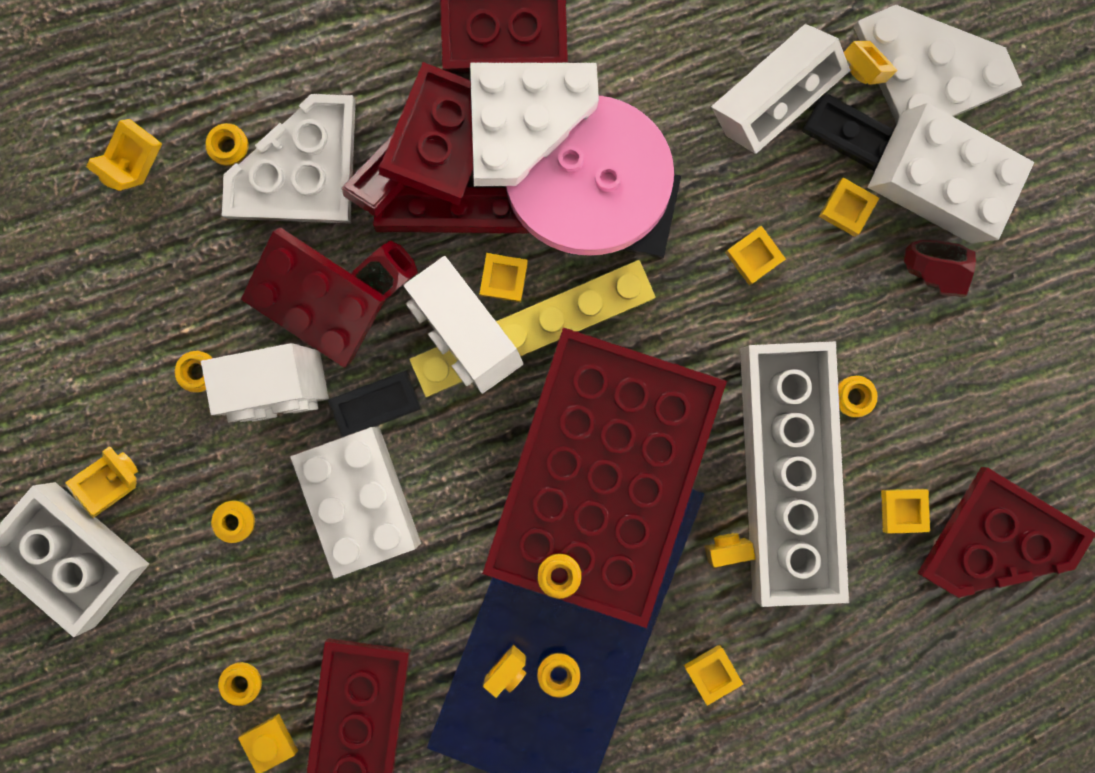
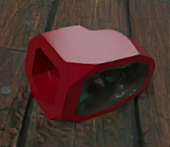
M919 240L912 242L906 247L904 263L907 266L908 273L921 278L927 287L938 289L942 295L965 297L968 294L975 272L976 252L957 243L939 240Z
M388 241L355 268L352 275L386 296L387 300L403 284L414 277L418 271L414 260L405 249L395 242Z

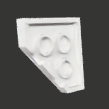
M891 6L857 21L854 25L859 40L871 41L898 70L886 83L879 84L896 124L902 112L925 103H930L954 117L1015 91L1022 86L1006 47L901 6Z
M470 63L474 186H517L543 157L546 158L554 151L583 118L586 120L597 109L599 102L597 64Z
M310 94L298 105L300 108L283 124L279 123L255 145L257 148L239 165L235 163L224 173L222 216L226 219L351 223V201L343 196L341 188L353 176L356 105L353 95Z

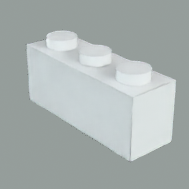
M804 24L711 106L725 135L753 153H758L851 71L839 39Z
M443 256L403 284L411 297L405 304L420 324L427 320L434 330L428 335L439 351L444 355L450 350L457 362L451 366L466 387L474 383L483 394L524 365L517 348L446 256Z

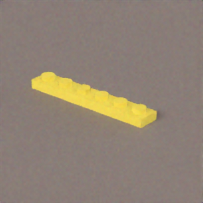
M637 260L496 322L517 348L520 357L559 341L563 327L580 332L650 302L656 296L640 260ZM435 347L410 358L425 397H430L462 383V380L451 366L457 360L450 350L443 355Z

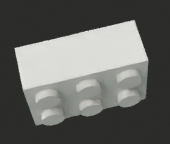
M925 103L902 112L867 188L969 243L999 240L1034 162L930 103Z
M290 343L201 361L211 415H226L228 423L236 421L256 422L277 417V413L297 414L318 409V401L329 399L321 354L315 349Z
M370 427L290 456L334 579L412 551L421 544L380 427Z
M56 482L33 485L0 523V574L73 637L95 628L149 565L145 559L96 517L92 518L83 506Z

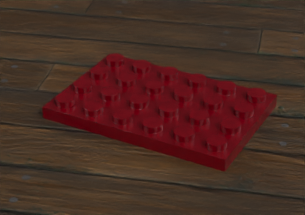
M563 327L482 574L547 595L539 586L538 569L547 557L553 554H565L572 557L578 563L581 570V583L575 593L560 600L647 628L727 381ZM556 568L551 573V578L556 583H562L568 577L567 571L563 568Z

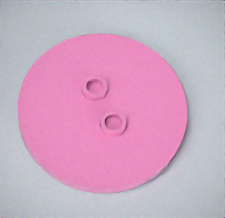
M599 96L597 109L586 120L583 118L554 151L546 158L543 157L517 186H506V192L511 208L518 220L541 242L566 253L589 256L603 255L633 245L657 225L667 208L674 182L673 159L663 134L645 114L620 100Z

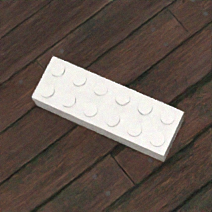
M836 341L748 345L740 348L749 541L753 543L756 558L755 560H750L752 598L761 607L849 603Z

